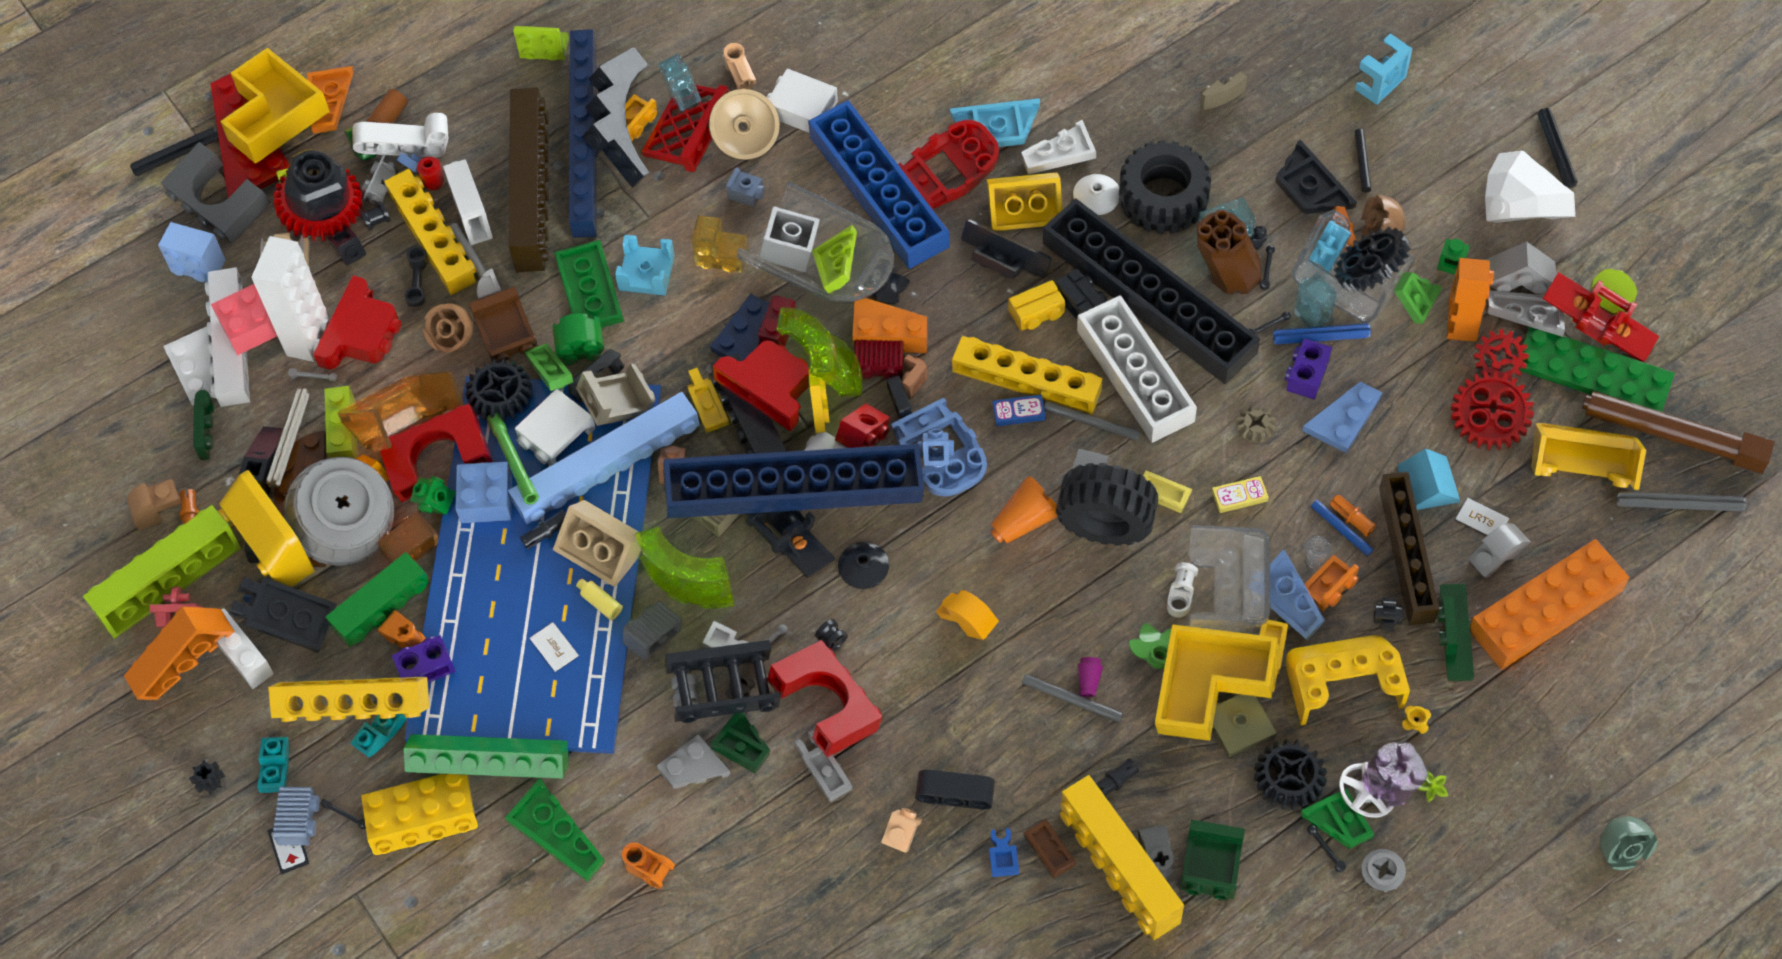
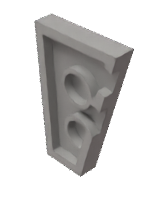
M1489 291L1487 314L1562 337L1565 331L1564 313L1543 300L1544 295Z

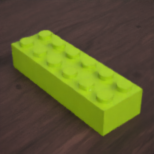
M211 505L207 509L198 512L187 523L178 526L166 538L157 541L149 550L134 557L122 569L114 571L105 581L93 586L88 593L83 595V598L106 630L115 639L149 615L150 605L166 603L163 601V595L171 594L173 587L179 586L181 590H184L239 551L241 546L228 523Z

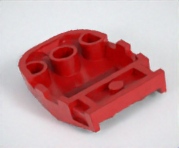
M963 120L948 126V130L939 135L935 133L928 138L929 141L921 148L917 147L911 153L912 158L905 165H902L901 162L898 165L928 205L934 209L963 197L978 185L996 166L999 146L995 137L982 123L975 120ZM943 151L966 181L955 189L947 190L925 162Z

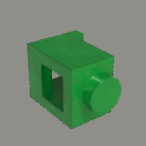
M1446 238L1437 270L1455 275L1457 266L1446 263L1445 259L1459 262V258H1467L1470 245L1464 244L1460 239L1450 240Z

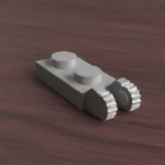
M814 730L808 732V735L816 749L808 752L800 738L794 740V744L824 795L831 802L852 790V785L834 756L832 755L827 758L812 739Z

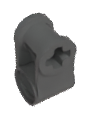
M1161 825L1138 830L1139 844L1163 877L1167 879L1172 872L1173 855L1166 826Z

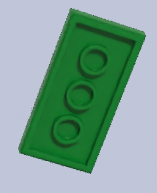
M598 240L554 252L571 314H587V317L590 319H594V316H597L601 320L602 328L624 322L601 241Z

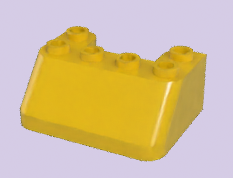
M1371 635L1298 647L1290 650L1286 656L1285 666L1301 725H1306L1310 710L1321 708L1327 703L1329 693L1326 682L1377 674L1380 687L1386 694L1396 696L1399 709L1405 708L1410 689L1401 657L1397 649L1382 636Z

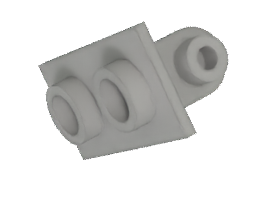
M385 155L382 156L380 162L375 161L369 174L373 175L371 181L366 180L361 189V192L364 194L362 203H364L366 198L370 199V202L374 205L383 202L387 189L381 182L384 183L385 180L393 177L397 172L394 163L383 162Z

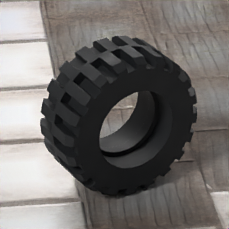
M1166 140L1158 141L1157 144H1153V142L1147 143L1143 149L1138 147L1134 150L1133 155L1131 154L1125 159V164L1121 168L1118 194L1120 206L1124 209L1123 213L1127 218L1130 219L1132 217V223L1138 227L1140 225L1144 226L1143 229L1149 232L1156 230L1157 233L1164 234V231H1170L1171 234L1178 232V229L1181 228L1186 230L1191 227V222L1193 224L1197 223L1201 219V215L1205 214L1211 189V173L1209 172L1207 162L1202 161V156L1197 151L1193 153L1192 148L1187 145L1183 147L1179 145V142L1175 141L1166 143ZM1168 178L1179 182L1185 190L1174 196H1159L1147 190L1144 185L1154 179Z
M1087 463L1085 466H1076L1063 477L1056 514L1060 523L1065 526V529L1069 532H1074L1080 538L1084 537L1088 541L1101 542L1104 545H1132L1135 542L1143 541L1152 532L1159 500L1158 493L1150 480L1147 481L1143 475L1136 474L1131 469L1126 470L1121 468V466H1110L1107 463H1099V465Z

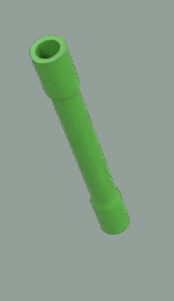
M495 413L493 418H490L489 415L487 417L488 425L501 447L524 502L528 505L536 503L539 496L513 446L504 421L500 418L499 413Z

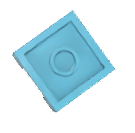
M1391 33L1384 39V43L1397 51L1392 57L1385 56L1382 63H1380L1370 55H1367L1360 62L1359 68L1372 77L1374 81L1372 88L1364 82H1358L1355 90L1376 105L1406 78L1412 54V48Z
M624 235L623 250L625 256L622 268L617 266L615 274L619 291L666 296L675 257L672 240L660 239L661 249L639 247L636 236Z

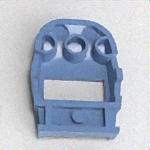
M944 398L892 423V429L898 444L907 445L922 439L923 433H928L929 430H940L951 425L964 447L955 451L954 456H949V465L939 468L925 466L922 468L924 486L929 492L937 496H952L978 484L985 475L987 462L983 449L979 447L976 440L977 436L972 428L969 429L964 424L962 417L957 412L952 413L946 407L947 401Z

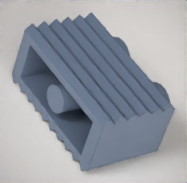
M279 787L273 828V837L278 845H310L311 836L316 834V821L313 820L314 812L319 810V796L315 794L312 787Z

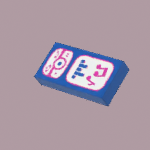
M1042 395L993 401L996 426L1045 420Z

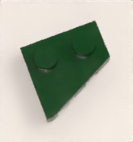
M745 712L733 714L711 742V749L756 774L770 755L769 747L759 737L755 726L749 723L745 717Z

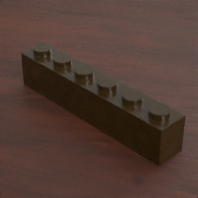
M1409 473L1383 474L1379 491L1409 625L1435 623L1439 612V605Z

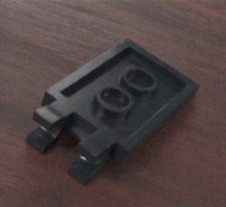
M243 577L238 592L252 595L247 606L234 600L228 615L247 619L245 627L319 653L329 627L325 617L336 608L337 604L263 577L261 583Z

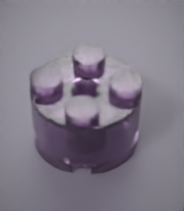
M1389 743L1382 746L1366 765L1365 772L1363 773V783L1369 794L1376 800L1380 798L1386 801V805L1400 806L1406 803L1427 778L1428 773L1421 757L1416 753L1415 748L1411 744Z

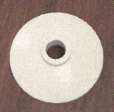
M1101 174L1088 175L1080 179L1075 185L1073 199L1077 198L1096 214L1103 215L1114 210L1119 204V186L1108 176Z

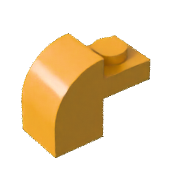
M961 590L958 594L950 593L936 610L941 619L957 622L967 636L984 640L999 622L983 601L965 590Z

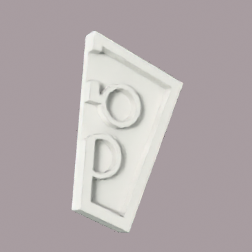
M1083 120L1075 123L1074 128L1058 132L1057 137L1051 140H1043L1022 151L1021 158L1029 175L1096 159V150Z
M207 326L163 346L192 406L194 405L196 392L201 389L207 390L210 398L212 397L210 385L214 384V377H211L209 369L212 357L208 349L211 337L208 334Z

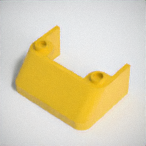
M1536 423L1531 468L1534 475L1551 476V473H1556L1559 470L1607 477L1613 481L1612 485L1627 488L1631 484L1634 490H1639L1646 449L1638 438L1629 435Z
M246 470L241 473L220 501L219 506L221 509L218 510V513L226 522H229L231 527L234 525L253 550L259 560L256 566L264 577L269 575L273 581L292 587L315 571L296 534L250 471Z

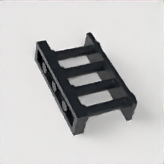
M764 640L666 654L665 671L666 674L673 673L676 675L681 706L675 707V722L692 723L700 718L757 710L770 712L778 708L781 695L780 692L770 694L764 662L769 660L771 653L770 641ZM740 664H754L759 695L744 697L738 668ZM725 666L728 668L734 699L718 701L712 671L714 667ZM688 671H702L707 703L692 705L686 674Z

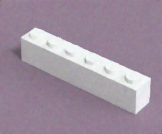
M237 267L208 272V282H205V291L207 296H209V302H206V310L211 321L207 322V330L212 338V342L208 343L210 356L213 357V363L209 364L211 377H214V384H211L210 388L212 397L217 398L221 407L250 402L247 351L240 355L236 354L211 306L212 303L243 289V281Z

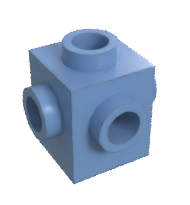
M939 429L929 430L928 433H923V441H918L920 457H924V466L939 468L949 465V456H954V440H948V432L943 433V430Z

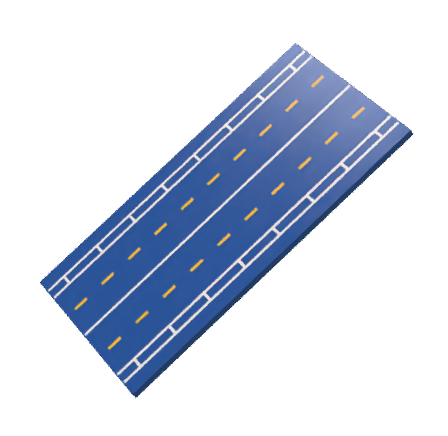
M466 376L461 406L468 404L465 393L467 391L466 382L470 381L469 376ZM530 379L533 388L531 390L532 399H528L529 407H522V414L516 412L514 413V419L508 416L504 422L507 433L528 478L550 467L548 463L542 464L535 457L533 451L530 449L525 450L519 445L515 427L555 391H550L542 380ZM568 385L558 389L590 414L584 402H578L575 395H569ZM648 385L655 395V403L652 408L660 404L661 385ZM481 415L477 416L493 462H507L487 420H484ZM633 419L598 426L594 421L596 429L589 435L583 431L556 457V462L561 461ZM457 443L454 445L447 486L456 491L457 465L464 464ZM653 454L648 458L638 460L627 470L617 472L606 482L598 483L588 489L585 494L570 499L561 508L553 509L540 520L532 521L529 524L525 523L513 503L511 520L461 523L456 512L455 493L447 515H442L422 634L426 638L441 635L456 672L428 683L430 708L421 712L419 717L408 718L404 738L406 742L411 734L568 741L569 752L614 754L628 647L623 644V628L632 620L640 554L617 586H612L553 550L560 529L552 534V538H545L530 548V550L526 549L519 537L538 526L539 521H546L561 509L567 513L569 506L584 500L643 534ZM511 471V474H512V488H513V487L517 486L518 484H517V482H516V480H515V478H514V476H513V473H512V471ZM584 579L587 582L593 581L623 606L621 613L614 620L608 619L580 595L581 590L576 587L578 581ZM551 623L556 625L579 655L556 672L530 640V637ZM434 654L430 657V659H435L439 657L440 654Z

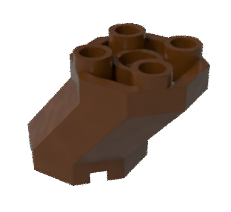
M1218 210L1215 213L1211 212L1197 224V247L1212 274V283L1226 294H1233L1234 292L1248 294L1261 282V260L1247 234L1246 224L1233 213H1228L1226 210Z

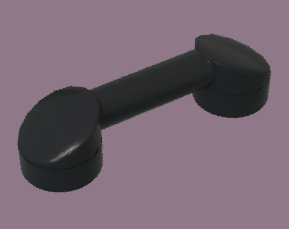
M415 246L407 252L408 262L411 269H413L412 287L405 292L406 304L411 307H418L425 303L424 292L421 289L422 270L425 269L428 262L425 249Z

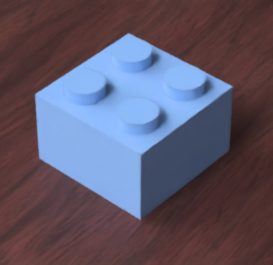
M170 222L158 244L172 273L178 276L186 275L193 277L199 282H208V272L221 270L226 261L214 234Z

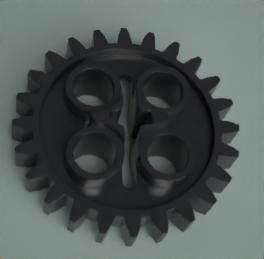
M1388 227L1385 231L1379 228L1377 233H1374L1372 230L1369 236L1362 235L1359 242L1354 240L1353 247H1346L1347 253L1340 254L1342 260L1336 262L1338 267L1334 269L1336 272L1334 276L1342 288H1346L1347 291L1352 289L1354 292H1357L1361 289L1364 292L1368 286L1373 289L1376 283L1382 285L1383 279H1391V273L1399 272L1397 267L1405 264L1403 259L1409 257L1407 252L1411 250L1409 247L1410 242L1401 230L1398 231L1397 228L1392 230Z

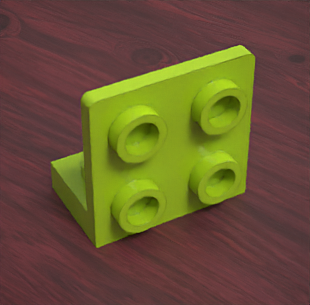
M514 26L513 32L520 58L565 60L569 41L567 32H560L559 28Z

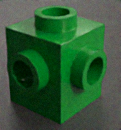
M430 476V479L419 478L413 487V493L409 501L417 504V509L421 512L447 515L456 491L445 486V481L434 476Z

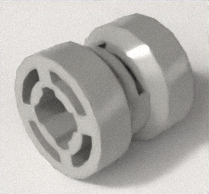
M687 674L692 705L699 704V694L696 692L698 686L697 677ZM675 676L671 679L672 690L675 691L673 704L675 707L681 706V700Z

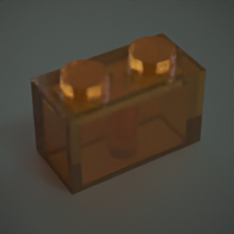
M415 512L413 515L404 518L393 531L385 533L377 544L382 555L390 563L394 562L405 552L416 562L438 544L439 538L435 529L418 512Z

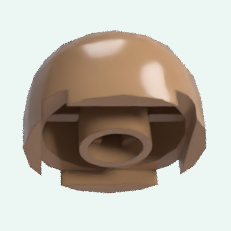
M1375 195L1376 197H1370L1367 200L1361 220H1365L1366 229L1361 227L1362 235L1367 237L1372 230L1374 233H1377L1379 228H1382L1384 231L1388 227L1392 230L1397 228L1398 231L1404 229L1406 217L1401 205L1396 200L1381 195Z
M456 304L437 305L431 308L424 319L426 320V328H423L424 336L430 346L437 351L455 352L465 347L470 342L474 332L470 314L463 307Z

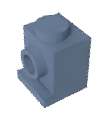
M735 168L726 185L729 200L755 207L758 199L761 200L765 192L762 178L740 172L739 168Z

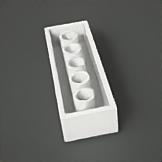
M269 236L251 278L286 356L314 362L315 357L313 353L330 322L326 307L322 302L321 295L315 285V280H313L299 243Z
M1121 295L1078 315L1077 332L1151 443L1195 422L1196 405Z

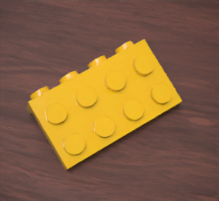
M439 774L361 795L367 839L375 855L387 854L391 851L465 833L478 827L468 775Z

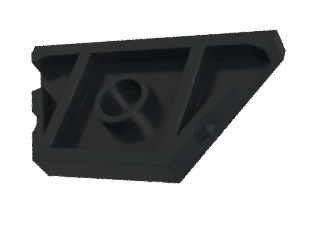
M1301 139L1297 141L1295 149L1288 156L1284 167L1280 169L1276 176L1275 182L1303 214L1330 212L1337 206L1345 207L1346 210L1354 209L1357 201Z

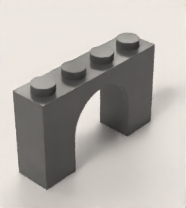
M199 142L163 179L161 184L166 189L165 195L173 202L179 200L182 203L180 206L188 214L191 215L194 212L198 215L196 219L206 228L209 225L213 227L212 232L221 240L226 238L234 243L271 201L262 190L246 179L224 202L216 205L203 204L201 202V194L204 186L224 164L212 151Z

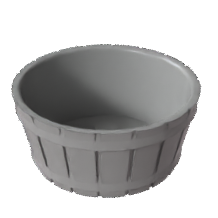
M335 457L310 465L292 482L284 500V519L296 534L306 555L312 557L313 560L327 565H351L359 563L367 557L369 558L386 542L394 522V503L386 482L371 466L353 458ZM344 495L347 496V502L350 506L348 508L344 506L342 509H339L337 507L338 502L335 499L337 497L342 498Z

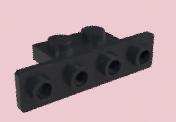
M971 219L965 222L961 240L977 247L972 253L971 260L1011 279H1014L1023 269L1043 279L1047 276L1052 260L1050 256Z

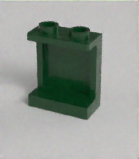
M1191 819L1180 890H1185L1186 893L1195 896L1201 894L1213 895V898L1218 900L1234 899L1245 829Z

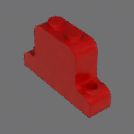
M353 275L313 353L318 367L329 370L335 369L340 365L344 357L372 364L379 363L385 354L389 353L392 339L395 334L399 333L401 328V320L398 318L395 307L391 303L373 299V290L369 289L366 280Z
M764 341L743 361H737L732 357L725 356L713 365L715 381L790 432L797 426L801 406L796 399L809 387V368L802 358L795 357L782 345H777L772 341Z

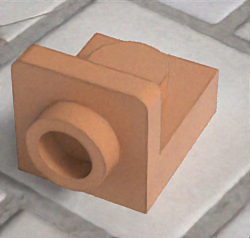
M907 355L904 358L905 370L907 372L901 382L907 397L912 399L928 379V369L923 360Z

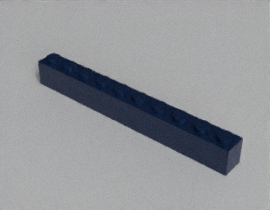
M593 29L570 31L569 224L573 238L597 237V154L582 137L597 122L585 108L597 95V89L588 79L597 69V46Z

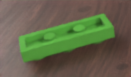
M547 343L524 352L526 360L550 391L562 389L566 385L573 383L572 374Z

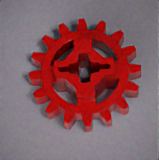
M1500 329L1499 335H1495L1493 331H1490V338L1487 339L1482 336L1483 345L1476 344L1475 346L1480 351V353L1474 354V359L1480 360L1475 364L1476 369L1483 368L1480 373L1482 377L1484 371H1487L1488 375H1490L1489 377H1493L1494 372L1497 371L1498 378H1502L1507 373V379L1511 381L1512 375L1521 376L1519 368H1527V364L1522 362L1529 359V354L1523 353L1527 349V345H1520L1522 337L1519 336L1514 339L1513 331H1510L1508 335H1504L1503 329ZM1502 341V343L1497 346H1491V344L1494 342ZM1511 345L1516 348L1518 358L1511 353ZM1503 351L1507 359H1502L1499 362L1495 354L1500 355ZM1484 355L1491 359V368L1486 365ZM1505 367H1512L1509 371L1500 372Z

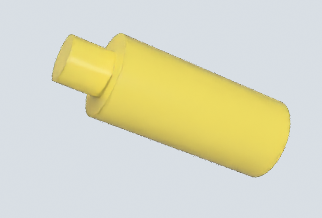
M584 579L578 581L576 587L581 590L580 595L608 619L614 620L621 613L623 606L593 581L587 582Z

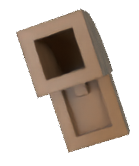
M173 479L150 487L143 483L135 487L127 496L129 510L138 531L163 522L160 511L181 504Z

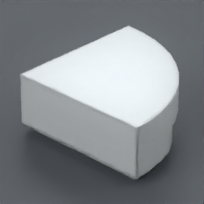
M492 268L486 271L478 282V300L501 292Z

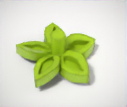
M1426 771V782L1416 785V789L1427 791L1426 799L1428 802L1432 801L1435 795L1448 797L1447 790L1443 786L1446 776L1440 775L1434 778L1430 772Z

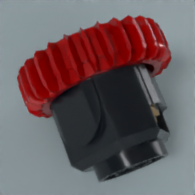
M307 149L293 155L291 166L286 170L287 177L280 176V183L276 184V191L273 195L276 216L280 219L281 225H286L288 232L293 230L295 237L301 233L304 239L312 236L313 242L316 237H321L324 242L325 236H334L335 232L343 231L342 228L346 226L351 229L350 223L356 224V217H360V209L363 206L362 192L359 182H356L355 175H350L349 169H345L337 161L315 149Z

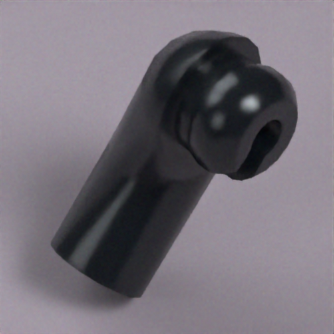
M1256 226L1254 233L1250 237L1255 250L1259 249L1267 240V229L1264 226Z

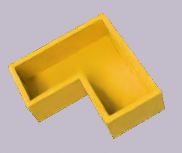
M266 48L231 72L237 91L249 102L220 122L228 141L256 164L330 111L321 90L269 48Z
M1172 624L1155 719L1157 733L1210 741L1219 692L1272 698L1279 654L1278 638Z

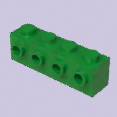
M405 552L325 618L330 628L350 648L355 643H360L372 629L381 626L394 610L402 609L410 598L424 591L430 582L425 571Z

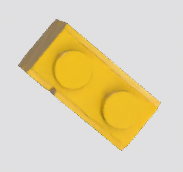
M1051 280L1008 298V310L1020 331L1027 328L1033 330L1046 320L1054 321L1060 318L1065 313V300L1058 291L1054 281Z

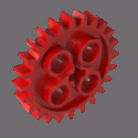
M1484 371L1482 379L1477 374H1474L1473 382L1466 379L1465 387L1459 386L1457 390L1459 394H1454L1453 401L1456 403L1451 404V410L1455 411L1451 415V420H1458L1454 425V429L1462 428L1460 437L1468 435L1467 443L1470 444L1474 440L1477 441L1478 449L1482 444H1486L1487 451H1490L1492 445H1495L1497 450L1500 451L1502 443L1510 448L1511 440L1519 443L1520 435L1526 436L1528 432L1526 428H1531L1532 421L1530 419L1533 418L1534 412L1530 409L1533 408L1534 402L1527 401L1530 399L1531 394L1522 393L1525 385L1517 387V378L1507 381V373L1502 378H1498L1497 371L1494 372L1493 377H1489L1487 371ZM1483 395L1487 400L1478 401L1474 396ZM1507 397L1511 399L1512 403L1505 404L1501 402L1500 398ZM1489 408H1493L1495 413H1490ZM1481 418L1485 423L1478 425L1472 419ZM1505 420L1510 426L1501 427L1498 422Z

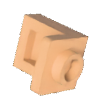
M901 808V810L892 812L881 843L902 852H908L917 826L921 824L922 819L916 817V812L907 808Z

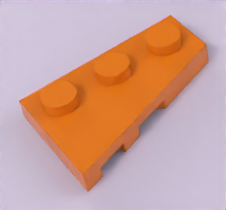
M353 66L307 73V80L323 92L330 111L311 125L313 134L337 130L354 74Z

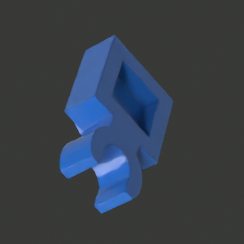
M1006 828V837L1003 839L996 837L995 829L991 830V842L996 846L989 848L992 877L1019 875L1016 845L1008 846L1011 842L1010 829Z

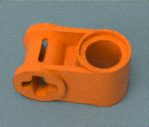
M395 610L377 629L385 639L401 648L413 647L426 639L421 632L415 629V625Z
M636 842L629 843L623 848L622 859L625 869L650 886L661 889L663 887L662 881L669 870L674 869L675 864L667 857L655 853ZM634 854L641 856L638 862L632 863L628 861L629 857Z

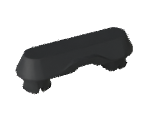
M612 349L602 354L575 376L573 383L568 384L569 395H575L578 402H583L576 389L582 372L591 370L593 375L596 376V373L608 367L612 374H617L625 366L620 359L621 354Z

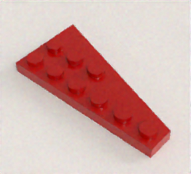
M231 73L210 83L228 198L246 179L260 190L279 181L276 172L290 167V164L279 148L255 164L230 143L226 137L220 121L249 102L237 91Z

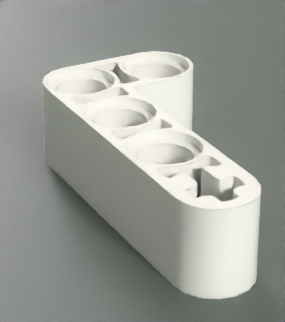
M442 113L429 114L424 126L358 122L352 126L353 149L362 154L400 156L401 153H405L411 156L414 153L423 158H438L444 155L449 139L447 117Z

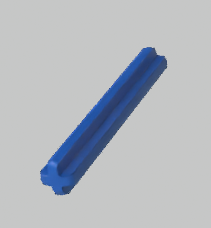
M1368 323L1281 329L1273 331L1274 344L1302 343L1304 338L1314 342L1369 338L1371 329Z

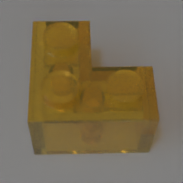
M698 215L691 238L696 266L705 269H722L727 272H743L749 249L747 236L723 232L722 220L720 218Z

